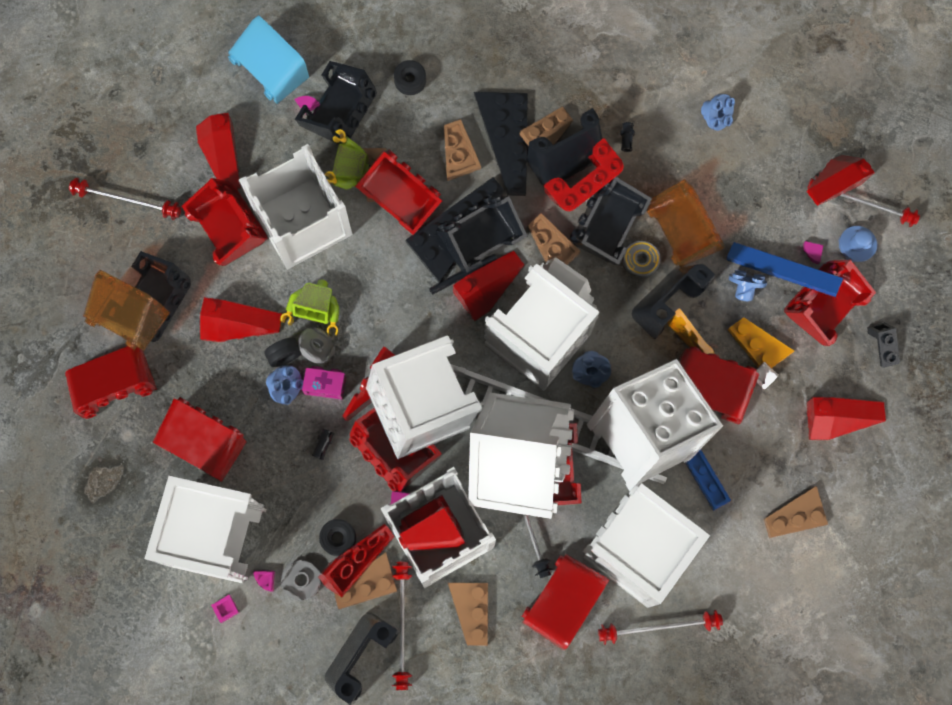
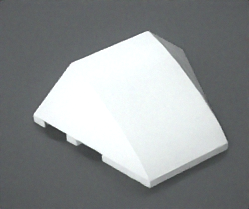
M556 257L548 260L545 264L541 263L540 266L597 309L596 305L592 304L594 297L589 295L591 288L588 279Z

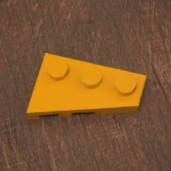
M680 308L677 309L675 316L667 324L689 347H697L703 353L714 354L712 347L704 341Z
M744 317L728 329L758 368L764 362L773 368L794 352L793 349Z

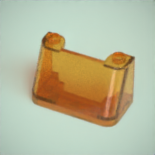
M687 180L680 181L652 198L646 211L651 218L654 217L658 220L673 249L671 259L676 266H686L725 248L697 192Z
M99 270L94 277L83 317L86 318L84 322L93 328L96 325L102 326L126 340L125 344L135 350L137 347L144 351L170 312L147 293Z

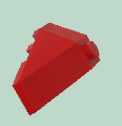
M229 113L210 115L196 126L198 144L216 179L230 182L237 189H241L231 117Z
M840 155L831 159L826 164V167L820 172L806 192L815 204L819 206L861 186L875 172L864 158Z
M513 250L453 285V293L472 319L476 321L491 311L506 288L522 270L524 263Z
M204 297L200 313V339L220 343L231 339H244V337L279 333L282 313Z
M383 346L372 364L396 355ZM369 377L362 380L359 389L361 390L360 394L356 393L345 410L343 414L345 421L348 422L372 403L366 389Z
M813 397L807 402L809 440H831L886 421L884 402L834 397Z
M383 524L331 561L318 578L326 588L342 598L394 538V535L388 526Z

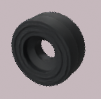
M406 60L397 65L394 71V83L398 91L405 95H416L424 89L426 85V72L419 62ZM412 74L415 76V79L407 81L405 77Z
M294 337L282 339L264 351L271 367L288 364L302 354Z
M330 520L320 531V545L328 554L340 556L355 545L356 532L352 525L345 520ZM336 532H341L344 536L343 541L340 543H334L332 540V536Z

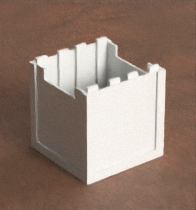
M308 144L301 147V150L293 153V159L260 176L255 173L247 178L245 176L239 179L256 217L287 270L353 235L346 207L342 200L338 199L316 162Z
M536 264L534 267H529V273L525 277L527 280L526 284H528L525 288L526 292L505 315L498 309L492 317L489 318L487 316L485 318L486 334L484 338L486 339V346L544 391L591 335L599 311Z
M448 335L372 364L366 389L397 459L469 430L473 419L482 410L484 404L478 401L474 392L464 395L447 359L448 356L456 354L452 346L454 340L450 339Z
M677 359L613 388L587 423L590 431H593L598 439L601 436L604 438L623 467L624 471L621 475L626 481L625 485L629 491H631L634 485L638 486L640 483L683 461L685 463L691 460L723 427Z
M490 393L470 432L468 505L551 519L553 513H557L558 503L553 502V494H558L559 483L556 482H563L565 475H569L570 465L566 464L567 456L571 455V446L568 445V440H572L573 431L569 429V420H573L574 410H570L571 404Z
M454 467L447 470L446 474L390 506L387 504L380 508L398 542V538L401 537V530L399 528L402 525L401 519L441 495L445 498L462 527L465 543L459 547L411 551L408 547L406 549L402 547L424 589L492 550L496 542L494 535L489 533L474 506L468 505L469 498L458 479V473Z
M169 476L144 559L168 567L244 583V580H248V577L245 576L248 564L239 563V558L249 521L259 523L262 512H266L267 509L264 508V504L254 500L249 493Z
M641 483L639 487L634 485L629 492V497L625 495L619 502V507L615 511L616 514L613 512L607 518V523L604 527L601 526L596 533L597 536L583 550L585 553L583 558L649 608L663 602L710 535Z

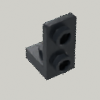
M885 322L867 327L868 334L877 339L880 366L885 368L899 364L896 328Z

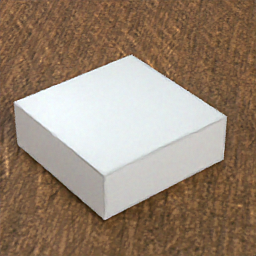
M765 362L757 369V372L760 374L757 383L765 390L778 377V374Z

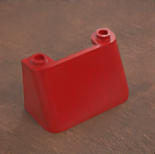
M211 178L182 205L185 216L190 221L200 222L216 249L212 252L213 260L218 265H228L260 246L268 239L267 234L237 188L230 182Z
M831 260L819 268L820 271L843 278L836 297L803 286L784 308L785 314L823 346H830L836 342L838 334L834 329L854 306L867 305L876 294L875 290L851 260Z
M443 495L401 519L402 525L399 526L401 537L398 539L404 549L408 547L411 551L459 547L465 543L462 527Z
M565 554L564 557L562 555L559 556L554 564L557 568L532 608L528 606L521 616L524 618L523 624L562 650L568 648L609 582L607 577L568 554Z

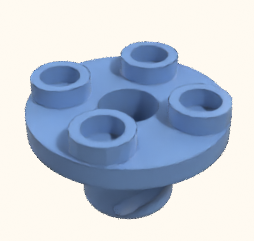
M718 94L712 100H707L703 103L701 114L704 116L709 128L719 131L732 124L735 99L727 94Z
M852 226L847 228L839 237V248L847 260L864 262L875 254L877 240L869 229L862 226Z
M735 270V273L729 275V280L738 284L735 294L738 300L752 301L755 289L767 286L764 275L754 274V276L746 275L747 272Z
M595 351L585 352L573 363V378L584 385H589L593 388L600 387L611 375V364L607 358Z
M290 365L278 367L266 379V385L271 398L277 403L287 405L297 397L304 382L299 371Z

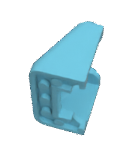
M259 15L250 22L228 51V58L231 63L238 66L243 65L263 85L265 96L270 101L273 99L277 104L309 78L304 59Z

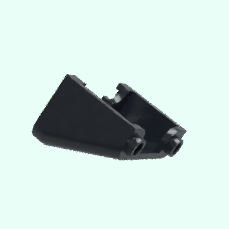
M593 108L582 114L580 123L583 128L581 131L557 144L552 145L546 137H538L529 142L527 162L543 186L553 178L565 180L593 165L588 157L593 154L594 146L603 139L600 120Z

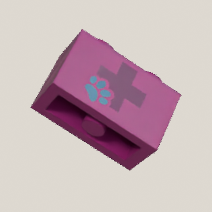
M318 366L306 368L302 391L305 395L343 400L346 375L339 369L326 371Z

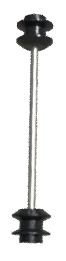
M523 514L538 561L532 565L538 571L535 576L539 575L540 579L551 575L550 571L554 570L549 568L548 565L551 560L547 558L542 559L528 515Z

